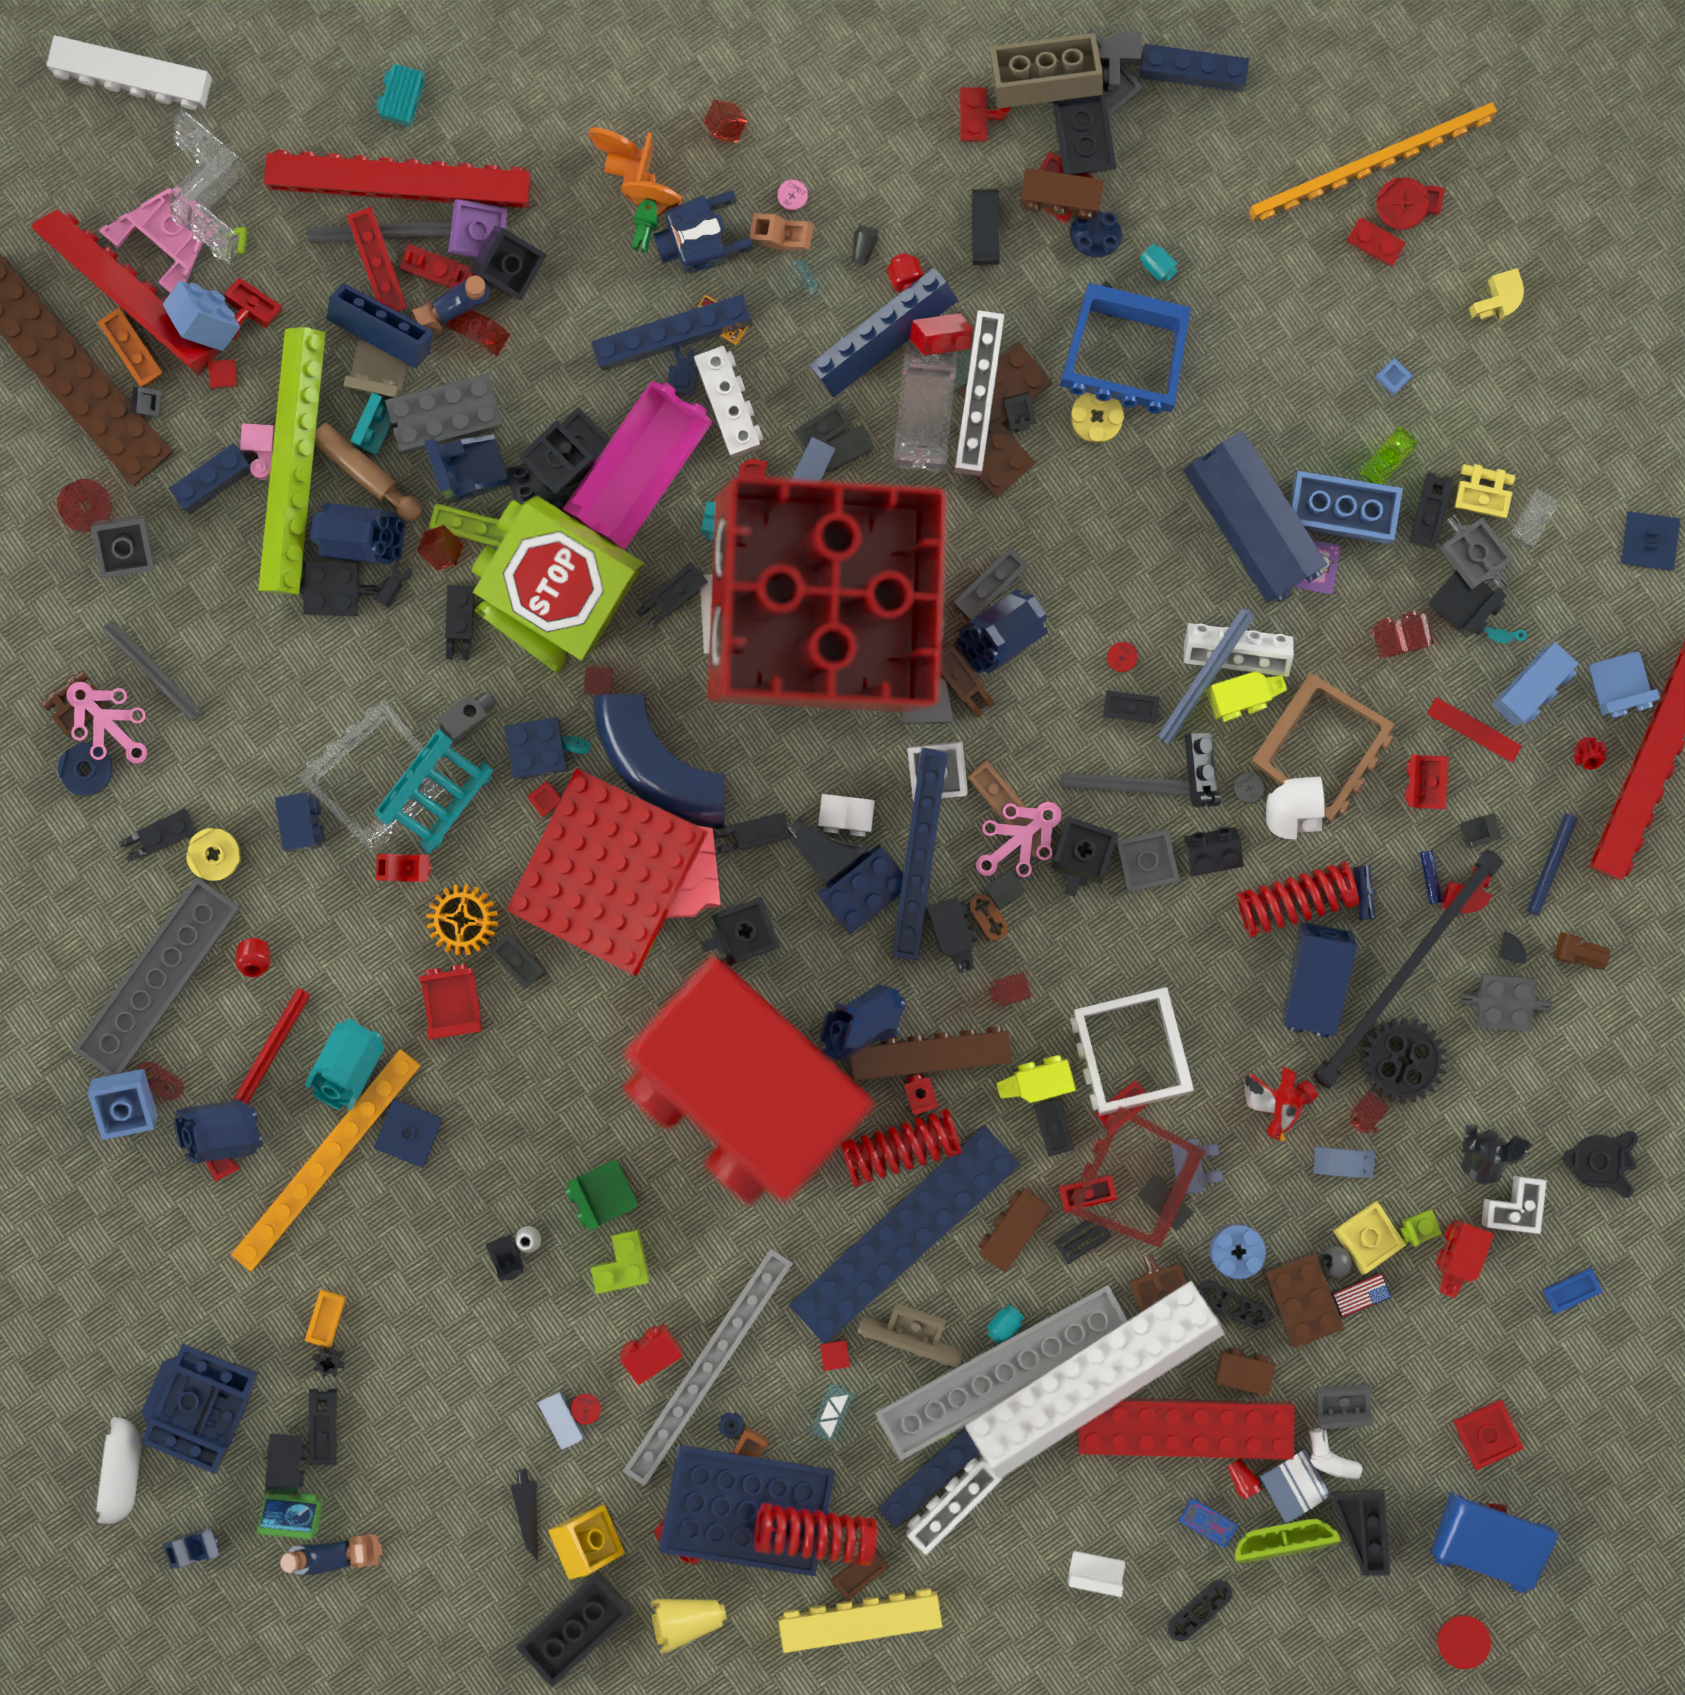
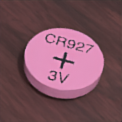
M788 180L780 186L778 201L783 208L796 211L801 209L807 202L808 192L805 185L800 181Z

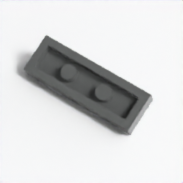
M1009 547L953 603L972 621L1029 565Z

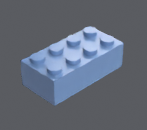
M1297 471L1293 478L1289 504L1306 531L1391 544L1395 540L1403 488Z

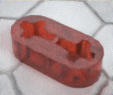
M144 1062L137 1068V1070L154 1068L153 1074L159 1077L157 1081L154 1078L147 1079L150 1090L162 1098L175 1100L183 1094V1081L159 1064ZM162 1081L169 1084L175 1081L177 1093L173 1092L168 1095L166 1093L168 1088L161 1084Z

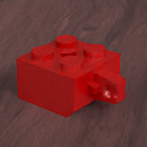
M1455 1219L1453 1224H1448L1444 1238L1447 1239L1445 1247L1439 1250L1435 1263L1438 1264L1437 1270L1442 1272L1439 1287L1440 1293L1456 1298L1464 1281L1472 1282L1479 1278L1494 1236L1493 1233Z

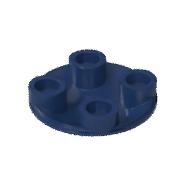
M1099 211L1098 217L1093 216L1092 219H1081L1076 215L1071 225L1070 238L1074 247L1082 254L1090 257H1105L1115 252L1120 246L1122 229L1114 213Z

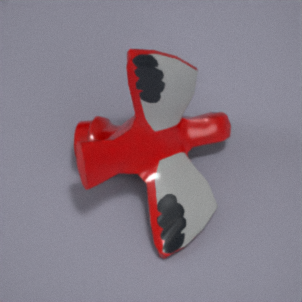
M1287 1067L1282 1069L1281 1084L1276 1090H1272L1252 1074H1247L1245 1077L1247 1106L1259 1112L1274 1114V1120L1267 1128V1134L1269 1137L1281 1141L1286 1140L1283 1132H1287L1300 1117L1301 1107L1305 1104H1312L1318 1097L1316 1089L1307 1080L1298 1083L1294 1089L1297 1075Z

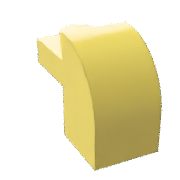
M1518 268L1493 275L1488 280L1493 298L1474 303L1469 308L1472 318L1480 316L1481 320L1495 316V311H1497L1501 321L1509 317L1519 307L1523 299L1524 287Z

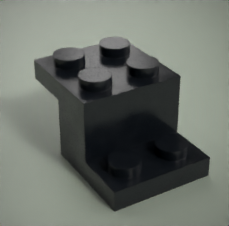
M578 407L562 423L556 420L519 455V458L557 496L573 479L579 482L588 473L610 439Z

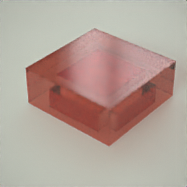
M586 667L584 694H611L613 669Z

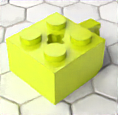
M1255 671L1211 685L1206 691L1215 719L1223 718V721L1227 722L1239 718V716H1242L1241 712L1248 710L1249 714L1264 710V708H1267L1266 703L1271 701L1273 697L1287 691L1282 675L1265 678V675Z
M1060 1055L1044 1058V1064L1035 1066L1034 1062L1018 1065L1019 1071L1013 1072V1076L996 1083L1000 1098L1020 1096L1032 1103L1076 1091L1068 1059H1061Z

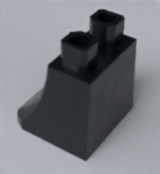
M801 818L788 827L789 831L796 838L793 841L794 846L826 886L868 853L864 845H851L839 842L820 832L814 825L808 828Z

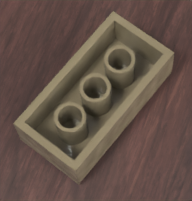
M1095 33L990 46L991 70L998 108L1103 95V74Z

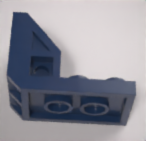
M494 434L460 439L445 445L443 443L439 444L435 438L424 441L440 492L449 503L460 502L510 486Z

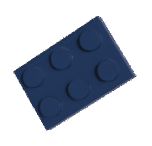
M878 844L817 894L849 935H851L901 894L903 873L882 846Z

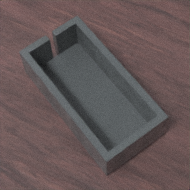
M488 373L385 400L392 426H398L393 428L401 455L426 448L424 441L435 438L441 444L503 428Z

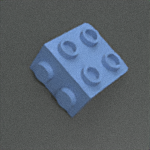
M1638 652L1603 660L1589 666L1590 676L1602 716L1610 713L1612 718L1628 714L1627 709L1637 706L1638 711L1654 707L1652 702L1660 699L1658 690L1650 689L1643 661Z

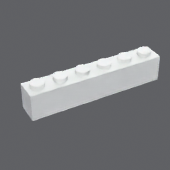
M55 35L46 65L53 73V76L60 79L69 80V77L79 79L80 83L89 86L99 83L103 84L104 88L120 92V89L130 91L131 95L140 98L150 95L154 96L155 100L171 104V101L181 103L182 107L196 110L197 107L205 108L212 81L208 71Z
M979 310L977 313L955 473L981 476L1004 314Z

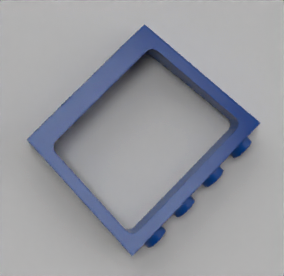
M1089 283L1083 295L1059 386L1069 388L1070 392L1075 395L1090 393L1096 395L1095 397L1100 401L1115 399L1120 400L1121 404L1125 407L1140 405L1147 407L1146 409L1150 413L1158 414L1162 411L1171 413L1176 401L1191 307ZM1089 311L1106 315L1111 314L1115 317L1174 332L1175 337L1165 395L1074 372V364Z

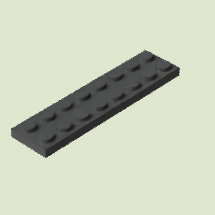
M196 877L75 1045L73 1051L108 1076L123 1073L241 907L201 878Z

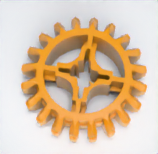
M455 884L453 885V894H451L448 888L443 889L446 895L445 898L436 894L435 898L440 902L439 905L429 904L430 908L436 910L435 914H426L427 918H434V923H428L426 925L427 928H436V931L431 933L430 937L433 939L440 936L441 938L437 941L436 945L441 947L446 942L445 952L447 953L455 946V955L461 954L462 947H464L466 955H471L470 946H473L479 952L481 947L478 942L481 941L483 944L488 945L490 942L485 938V935L495 936V932L489 930V926H498V922L490 921V917L497 916L498 912H489L488 910L495 903L489 901L485 904L484 901L487 899L488 894L483 893L478 897L477 895L480 890L478 887H475L472 893H469V885L464 884L463 892H460L459 885ZM461 898L455 913H443V910L451 901ZM469 899L479 905L483 918L471 915L469 911L470 905H468ZM464 912L466 918L475 920V922L464 923L465 926L460 927L459 922L449 918H456L457 915L461 916L460 913ZM441 921L450 922L454 925L456 940H452L447 936ZM482 926L481 931L476 937L464 942V936H466V931L469 927Z

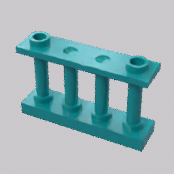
M439 728L374 812L379 820L386 825H389L391 821L397 820L423 838L419 844L428 854L441 845L444 834L480 787L485 786L490 781L491 773L494 771L484 760L477 767L451 748L452 739ZM440 757H446L471 775L462 788L435 770L434 765ZM424 778H430L455 796L446 809L418 790V786ZM408 799L415 800L439 817L430 830L402 811V807Z

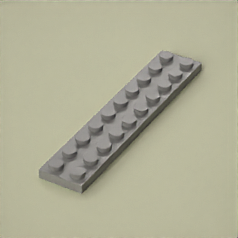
M1109 1285L882 1408L875 1412V1415L901 1461L974 1421L1119 1328L1128 1320Z

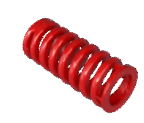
M1345 860L1341 861L1337 867L1328 865L1324 873L1320 869H1315L1312 871L1311 877L1306 873H1301L1297 881L1293 877H1288L1284 881V886L1279 881L1272 882L1270 889L1265 885L1259 886L1257 894L1251 889L1236 893L1241 919L1249 938L1256 937L1257 933L1261 932L1258 920L1254 921L1252 904L1265 933H1270L1272 930L1266 901L1272 911L1277 927L1279 929L1285 927L1279 896L1287 910L1291 924H1298L1299 920L1295 910L1293 892L1299 902L1304 919L1310 921L1312 914L1308 904L1306 887L1313 899L1318 916L1323 917L1326 914L1322 902L1320 884L1327 896L1331 911L1334 913L1338 912L1339 905L1335 896L1333 879L1341 893L1339 901H1344L1346 908L1359 906L1356 884Z
M948 1108L938 1111L939 1117L942 1119V1125L934 1113H930L927 1116L928 1129L921 1118H915V1134L907 1122H902L900 1125L901 1138L896 1128L889 1126L887 1128L888 1144L883 1133L880 1130H876L873 1133L875 1149L869 1137L865 1134L861 1135L859 1139L861 1153L853 1139L842 1141L840 1145L854 1188L864 1184L862 1177L859 1178L857 1165L867 1183L873 1182L874 1179L872 1164L879 1178L884 1179L887 1177L885 1158L892 1173L899 1174L901 1167L898 1153L907 1170H913L914 1168L912 1149L921 1166L927 1165L928 1158L925 1143L932 1159L936 1162L940 1161L941 1151L938 1138L948 1157L962 1154Z
M762 1503L759 1508L754 1535L756 1552L771 1554L772 1546H769L771 1530L775 1531V1528H771L776 1517L777 1528L773 1546L775 1554L780 1555L783 1552L786 1525L790 1519L791 1529L787 1546L789 1556L794 1557L797 1553L800 1526L804 1521L805 1530L801 1546L803 1558H809L811 1555L814 1528L816 1523H818L819 1531L815 1547V1557L817 1560H823L825 1557L830 1525H832L833 1531L829 1546V1559L831 1562H836L839 1558L841 1533L844 1526L846 1527L843 1547L844 1563L850 1564L852 1562L855 1542H859L857 1557L854 1558V1565L869 1566L873 1560L877 1541L875 1518L857 1516L852 1519L850 1515L843 1514L838 1517L836 1513L832 1512L825 1516L822 1511L816 1510L811 1514L808 1509H800L797 1512L794 1507H787L783 1511L780 1505L772 1506V1504ZM859 1528L860 1539H855V1534Z

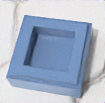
M1395 357L1375 376L1392 395L1399 391L1413 377Z

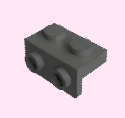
M1370 1385L1316 1387V1416L1320 1428L1335 1430L1343 1427L1362 1428L1372 1426Z

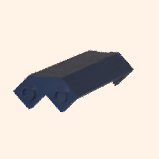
M1243 430L1223 441L1183 470L1267 603L1275 598L1279 603L1292 594L1290 589L1306 579L1310 583L1322 575L1320 570L1328 565Z

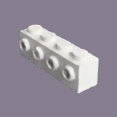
M724 346L694 356L731 459L760 449L759 441L764 439L759 425L753 426L750 416H753L754 412L750 401L744 402L741 394L742 391H745L741 376L735 377L732 367L736 366L732 352H726Z
M1188 623L1184 641V663L1204 666L1229 627L1222 628ZM1245 631L1221 668L1248 672L1257 671L1263 674L1289 677L1293 660V637L1283 634Z
M983 1456L978 1460L973 1458L964 1467L966 1472L959 1479L955 1476L945 1486L947 1491L940 1498L936 1495L926 1505L928 1510L921 1517L917 1514L907 1524L909 1528L906 1531L907 1537L925 1555L1002 1480V1477L998 1479Z

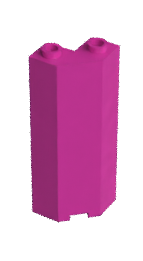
M654 381L650 382L562 509L569 516L623 550L631 542L713 423L706 415L707 410L696 402L691 405L682 401L675 395L676 389L666 382L662 384Z

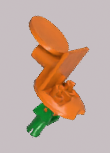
M598 127L590 128L588 137L593 141L594 146L608 153L604 172L624 177L620 191L628 200L639 206L633 218L634 225L637 228L631 249L638 251L640 246L641 252L646 253L652 231L658 230V217L669 209L681 205L682 196L667 186L655 183L656 175L648 173L654 150L652 133L648 132L644 149L640 150L630 140L613 131Z

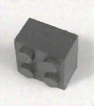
M146 513L92 522L91 532L101 579L155 569L156 563Z

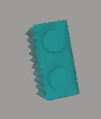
M393 63L391 70H386L383 85H386L384 95H379L376 103V110L379 111L378 114L381 119L412 127L426 80L424 72Z

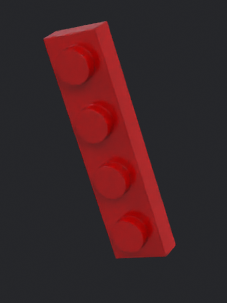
M373 207L346 215L376 300L397 312L407 309L408 306Z

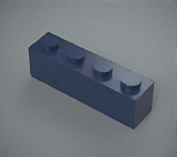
M1145 44L1142 51L1139 78L1243 92L1246 85L1249 58Z
M343 283L329 297L326 320L414 368H417L430 354L434 331L346 283Z

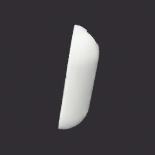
M119 1417L112 1418L110 1435L107 1434L97 1501V1512H100L98 1523L113 1524L123 1520L131 1512L135 1502L142 1439L133 1423Z

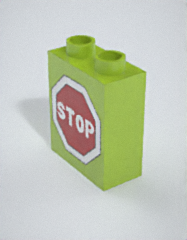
M539 496L528 500L524 505L513 500L506 508L497 525L499 529L507 533L498 550L487 545L472 567L471 572L481 578L473 593L582 661L596 647L645 563Z

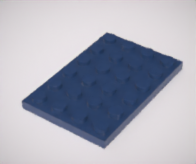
M678 1444L658 1551L666 1554L816 1576L818 1560L815 1557V1547L819 1531L818 1523H816L814 1528L813 1547L809 1558H803L801 1555L802 1539L805 1530L804 1521L800 1526L799 1545L794 1557L789 1556L787 1552L791 1529L790 1519L786 1525L783 1552L780 1555L775 1554L773 1550L777 1528L776 1517L771 1528H775V1531L771 1530L769 1546H772L771 1554L756 1552L754 1545L755 1525L762 1503L772 1504V1506L780 1505L783 1511L787 1507H794L797 1512L800 1509H808L811 1514L816 1510L822 1511L826 1516L835 1470Z

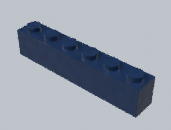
M933 268L810 363L809 366L822 386L834 398L909 340L913 320L937 317L954 305L958 299L948 282Z
M741 294L591 342L598 366L602 371H606L753 325L746 299Z

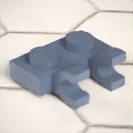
M1197 1138L1171 1142L1179 1195L1205 1191L1204 1183L1223 1181L1220 1169L1202 1172L1200 1157L1219 1155L1217 1143L1198 1146Z

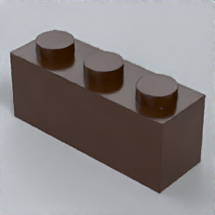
M1025 168L1020 205L1025 206V209L1029 211H1040L1042 208L1051 210V213L1055 215H1066L1068 212L1077 214V217L1081 219H1092L1093 216L1098 217L1104 180Z
M1024 1187L1021 1192L1016 1190L1008 1201L1011 1206L1007 1212L1003 1213L1001 1211L993 1222V1225L996 1227L991 1235L986 1233L977 1245L981 1248L978 1254L1004 1273H1006L1051 1208Z

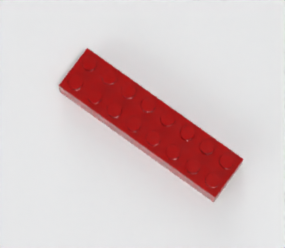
M1125 1398L1077 1429V1451L1079 1454L1293 1459L1294 1405L1291 1402Z

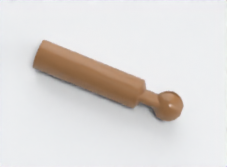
M326 422L317 429L314 446L379 501L388 500L396 507L398 516L404 521H414L421 515V502L414 496H405L397 489L398 482L329 423Z

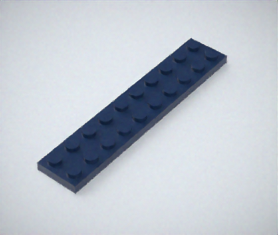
M985 1125L961 1146L962 1154L947 1158L789 1304L824 1344L835 1336L1020 1165Z

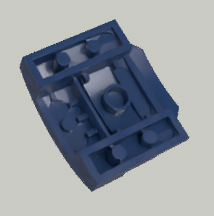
M183 1343L177 1356L161 1363L151 1391L141 1411L147 1425L141 1443L213 1474L217 1473L238 1429L259 1373Z

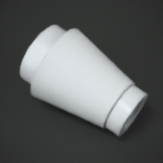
M523 1227L515 1235V1244L522 1252H534L541 1244V1235L534 1227ZM526 1236L530 1239L531 1243L529 1246L522 1244L521 1239Z

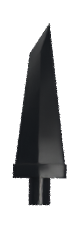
M527 1469L516 1470L518 1483L510 1485V1490L513 1495L525 1547L537 1560V1481H528Z

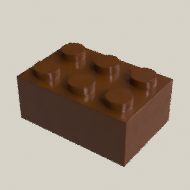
M1309 1252L1262 1270L1287 1338L1293 1348L1344 1330L1315 1253Z

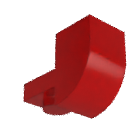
M376 854L375 881L428 882V876L431 872L429 855Z
M1474 866L1472 875L1478 869L1476 866ZM1488 875L1459 911L1460 914L1479 911L1488 904L1493 895L1483 892V888H1487L1491 880ZM1448 882L1440 908L1446 910L1464 885Z

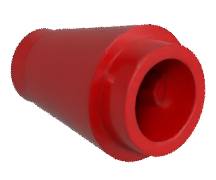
M1241 1459L1227 1466L1238 1496H1242L1243 1500L1262 1490L1259 1485L1261 1483Z

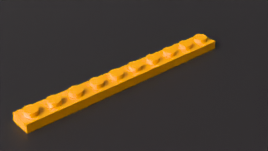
M1491 102L1254 204L1249 210L1250 216L1253 221L1259 218L1261 221H1265L1275 216V211L1284 208L1285 211L1297 207L1300 205V200L1307 197L1310 201L1322 196L1324 190L1331 187L1333 190L1340 189L1348 184L1347 180L1357 177V180L1363 179L1372 174L1371 170L1379 166L1382 170L1394 165L1396 163L1395 160L1404 156L1405 159H1409L1419 154V149L1426 146H1429V149L1435 148L1443 144V139L1449 136H1453L1454 139L1466 134L1468 132L1467 129L1476 125L1477 128L1484 127L1492 122L1491 118L1497 112L1496 107Z
M399 1049L358 1099L353 1109L348 1111L232 1252V1257L251 1272L256 1268L422 1065L405 1051Z

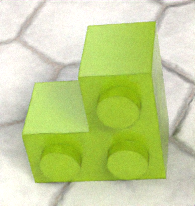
M640 1229L614 1233L611 1237L616 1260L596 1264L591 1267L596 1294L646 1284L650 1281Z

